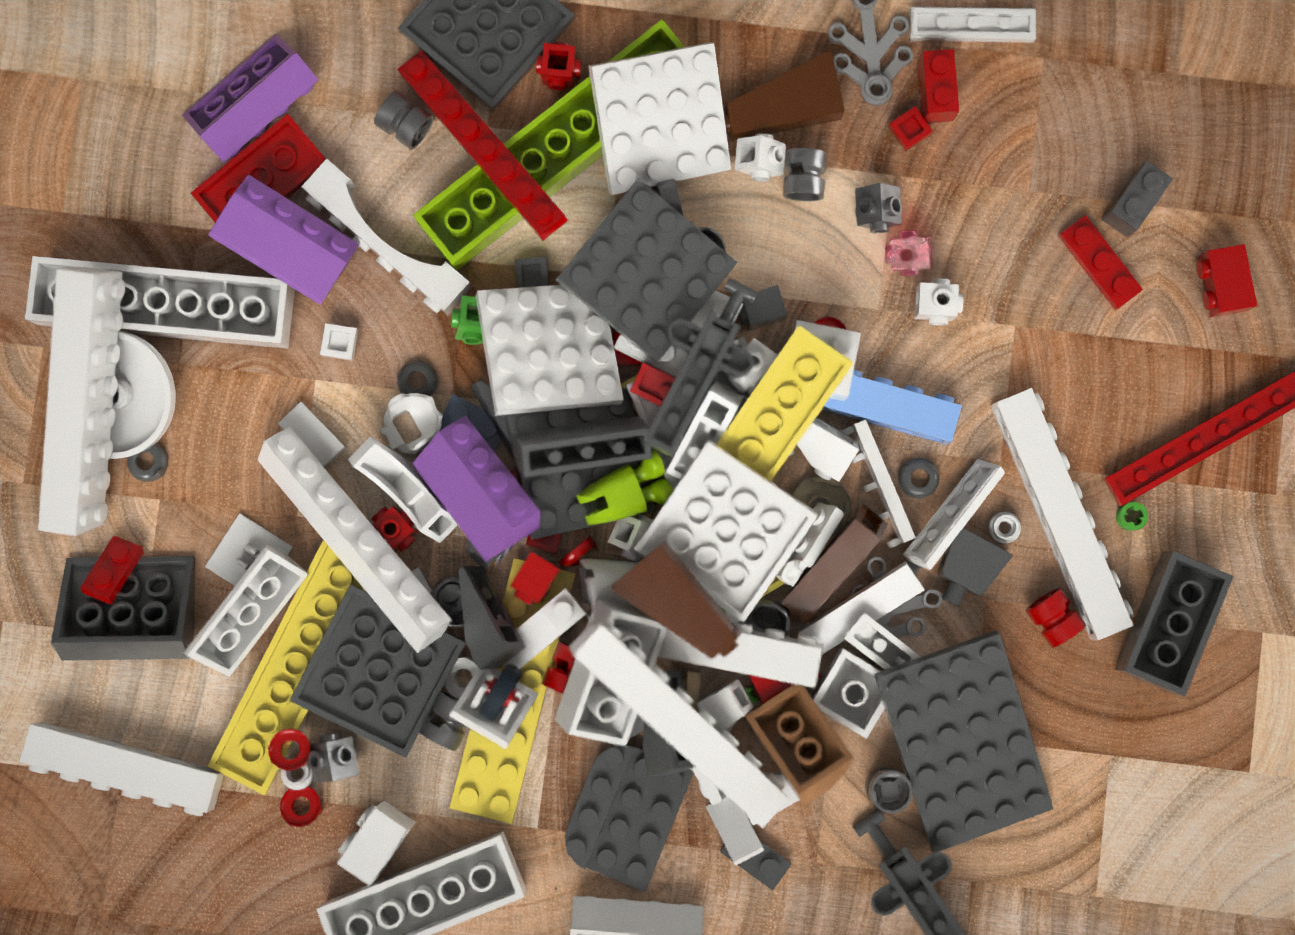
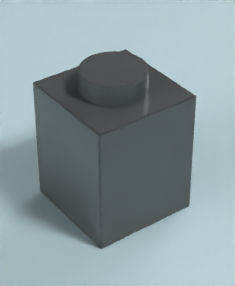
M778 285L757 291L758 294L753 304L743 300V306L738 316L741 324L747 323L749 331L786 319L787 312Z

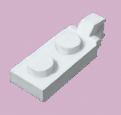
M818 502L815 508L812 509L818 513V517L776 575L778 579L794 587L806 567L812 568L844 516L843 512L837 507Z

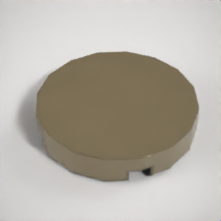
M820 476L807 478L801 481L791 493V496L810 509L815 508L817 503L820 502L835 506L843 512L844 516L831 536L841 531L851 516L850 497L841 483L832 478L830 480Z

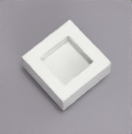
M325 323L320 355L353 361L358 329Z

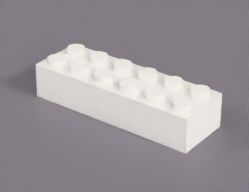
M503 830L375 881L370 886H363L323 902L316 910L326 935H431L524 898L527 890Z

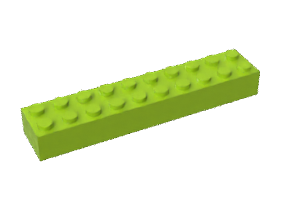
M661 19L608 62L685 46ZM590 76L504 143L505 147L549 197L553 196L603 156ZM478 165L470 169L413 214L417 224L456 271L523 219Z

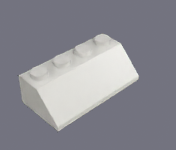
M268 544L184 653L188 657L230 677L309 574L290 556Z
M596 598L587 627L595 619L603 625L609 621L623 634L619 640L627 647L633 643L647 656L643 662L652 669L667 628L636 609ZM576 658L554 720L569 735L626 746L637 713Z
M574 896L570 935H702L704 906H694L688 903L669 904L658 901H631L624 898L606 899L594 896Z

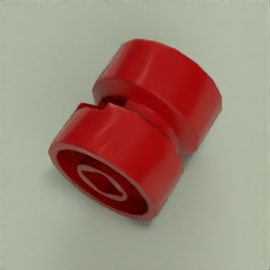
M1060 587L1048 592L1025 610L1035 625H1042L1041 634L1051 648L1065 643L1086 627V623L1079 613L1068 608L1070 600Z
M558 642L552 656L555 664L547 668L541 684L563 694L576 657L568 648L570 645Z

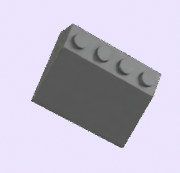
M194 556L141 557L112 604L83 594L80 588L99 557L66 558L51 640L52 646L62 661L190 659L184 652L192 643L194 636Z

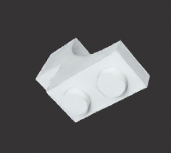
M371 436L348 459L354 468L381 487L405 511L423 534L441 543L457 526L456 522L414 468L413 463Z
M738 679L708 694L696 703L699 708L698 712L703 708L717 721L713 727L720 734L725 730L730 733L735 723L754 708ZM697 768L691 769L699 781L701 793L709 799L712 806L727 797Z

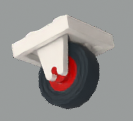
M508 663L502 672L498 669L480 670L478 668L449 716L506 749L538 693L518 682L523 671L513 664Z

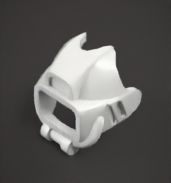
M401 393L389 401L388 409L384 415L385 427L380 429V432L388 439L391 450L398 449L402 453L409 455L417 454L440 431L443 414L436 409L432 396L419 393ZM405 412L410 413L422 434L420 438L409 444L404 443L393 424L394 418Z

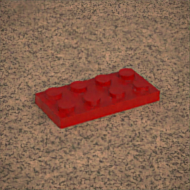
M287 114L190 194L216 223L232 195L248 175L288 199L302 187L326 158L291 116Z

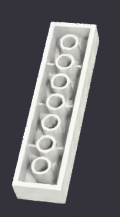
M32 256L25 320L36 325L53 327L56 270L90 267L123 272L122 280L125 283V293L120 302V313L123 318L120 331L137 335L289 348L295 289L279 279Z
M90 267L56 270L39 531L77 536L102 526L107 518L108 506L105 503L106 490L110 485V474L107 472L108 459L113 451L110 432L115 421V411L112 409L113 396L118 387L115 367L120 357V347L117 345L118 331H120L123 322L122 314L120 313V302L125 293V283L122 280L123 272Z

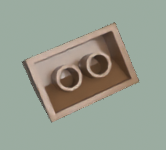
M793 684L745 716L752 731L803 806L831 789L855 760L803 685Z

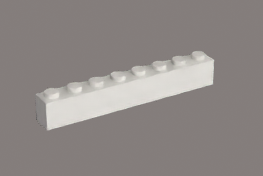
M1032 388L991 405V409L1079 615L1086 623L1085 629L1090 640H1101L1134 626L1131 620L1134 616L1132 608L1126 599H1122L1118 590L1121 587L1120 580L1116 572L1109 569L1105 560L1108 558L1106 547L1101 540L1097 541L1093 532L1095 528L1093 517L1089 511H1084L1080 499L1083 498L1081 489L1076 481L1072 482L1067 471L1070 469L1069 461L1063 452H1059L1055 443L1057 434L1053 425L1050 422L1047 423L1042 411L1045 410L1040 395L1038 393L1034 394Z
M289 426L263 442L258 457L259 463L414 650L418 653L442 637L451 622L450 617Z
M595 619L568 647L572 654L763 828L789 800L782 791L786 785L772 772L768 776L761 772L759 768L763 764L749 751L743 755L736 748L740 743L727 730L720 734L713 727L717 721L703 708L699 712L693 709L690 704L694 700L684 690L678 687L674 691L666 684L670 678L657 665L650 669L643 662L647 656L633 643L628 647L619 640L623 634L609 621L603 625Z

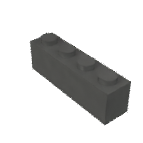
M638 416L513 434L515 465L525 478L652 459L651 446L643 443L650 427Z

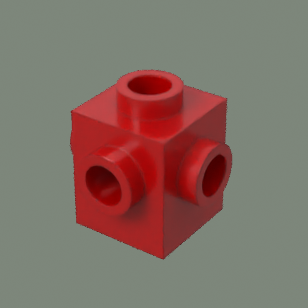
M563 42L544 43L543 54L537 55L536 74L541 75L542 85H547V88L555 91H564L566 87L574 88V79L581 77L582 59H577L576 47ZM563 67L565 70H559L556 68Z
M392 506L388 510L387 507H384L371 518L374 522L372 524L395 553L398 550L402 553L415 542L413 536L419 531L413 526V521L403 509L399 510ZM390 523H394L397 528L393 535L386 533V527Z

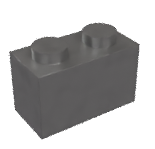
M1146 161L1135 171L1102 221L1128 238L1139 229L1173 178Z

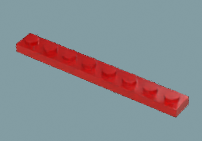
M422 50L397 69L402 78L542 241L568 222L565 214Z
M1295 370L1103 478L1117 504L1123 506L1294 409Z

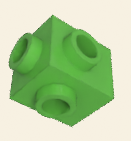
M462 295L459 308L452 309L450 327L456 328L455 339L462 340L469 345L481 344L483 339L476 297Z

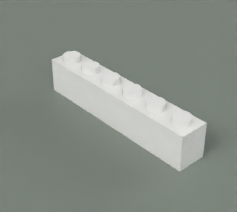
M734 622L733 624L741 632L738 639L735 640L738 646L724 658L720 653L713 659L709 658L668 629L657 656L815 688L824 644L817 643V638L812 636L798 635L797 639L784 637L785 632L781 630L767 628L765 633L752 631V625Z
M43 722L29 725L19 760L21 763L28 764V769L33 772L48 774L49 770L60 773L59 778L66 781L79 782V779L91 782L90 786L105 791H109L111 787L122 790L121 795L133 799H141V796L153 798L152 803L162 807L171 808L172 804L184 807L185 813L195 816H203V813L214 810L224 777L223 774L209 767Z

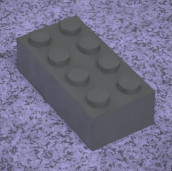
M1162 552L1115 670L1171 694L1186 696L1234 576L1178 552Z

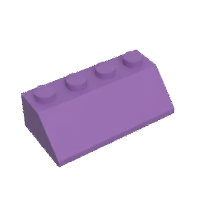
M275 34L184 112L182 116L215 154L225 162L228 158H233L239 154L242 146L252 137L254 138L262 134L266 125L275 117L285 114L290 104L297 98L308 94L312 90L313 84L319 79L300 56Z
M250 175L245 178L234 192L208 235L319 305L322 304L342 275L359 246V243Z
M466 415L440 430L413 462L414 468L485 562L540 528L539 509Z

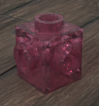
M917 230L898 231V236L891 238L890 244L885 246L886 263H891L892 271H900V276L919 275V270L931 269L933 267L932 234L917 235ZM905 249L911 250L913 256H907Z

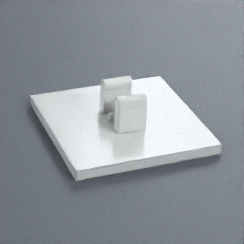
M239 513L205 567L236 586L268 544L286 555H289L293 546Z

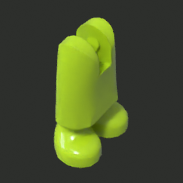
M651 449L652 459L642 460L637 468L632 470L631 466L626 464L591 483L576 495L579 504L594 501L602 496L605 497L608 506L596 509L584 516L588 525L612 522L646 512V503L657 502L664 506L674 491L668 480H657L642 489L639 485L643 481L655 479L665 474L663 461L655 449Z

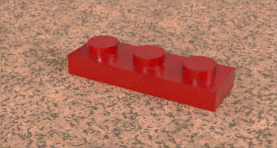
M1086 215L1058 235L1114 310L1119 309L1143 291L1142 287Z

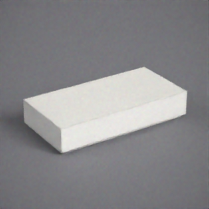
M300 402L278 423L283 429L290 426L324 468L346 449L343 443L303 402Z
M728 796L713 806L711 804L706 806L735 866L764 851L745 812Z

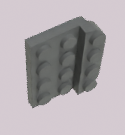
M626 744V746L619 745L617 747L613 745L603 750L596 757L567 826L565 844L568 855L577 865L584 869H591L646 892L693 776V770L689 769L674 775L648 776L643 749Z

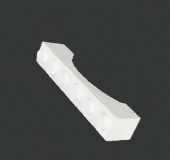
M326 159L302 185V188L308 194L305 200L317 211H320L322 208L331 214L328 220L340 231L343 232L346 228L355 235L352 240L359 243V247L363 251L373 250L379 256L376 262L390 273L394 269L403 276L399 281L412 293L419 290L426 296L423 302L436 314L442 310L448 316L452 309L461 301L462 295H466L473 288L470 282L446 261L442 266L420 262L398 252L380 239L365 223L357 209L352 195V190L355 187L354 183L333 163Z

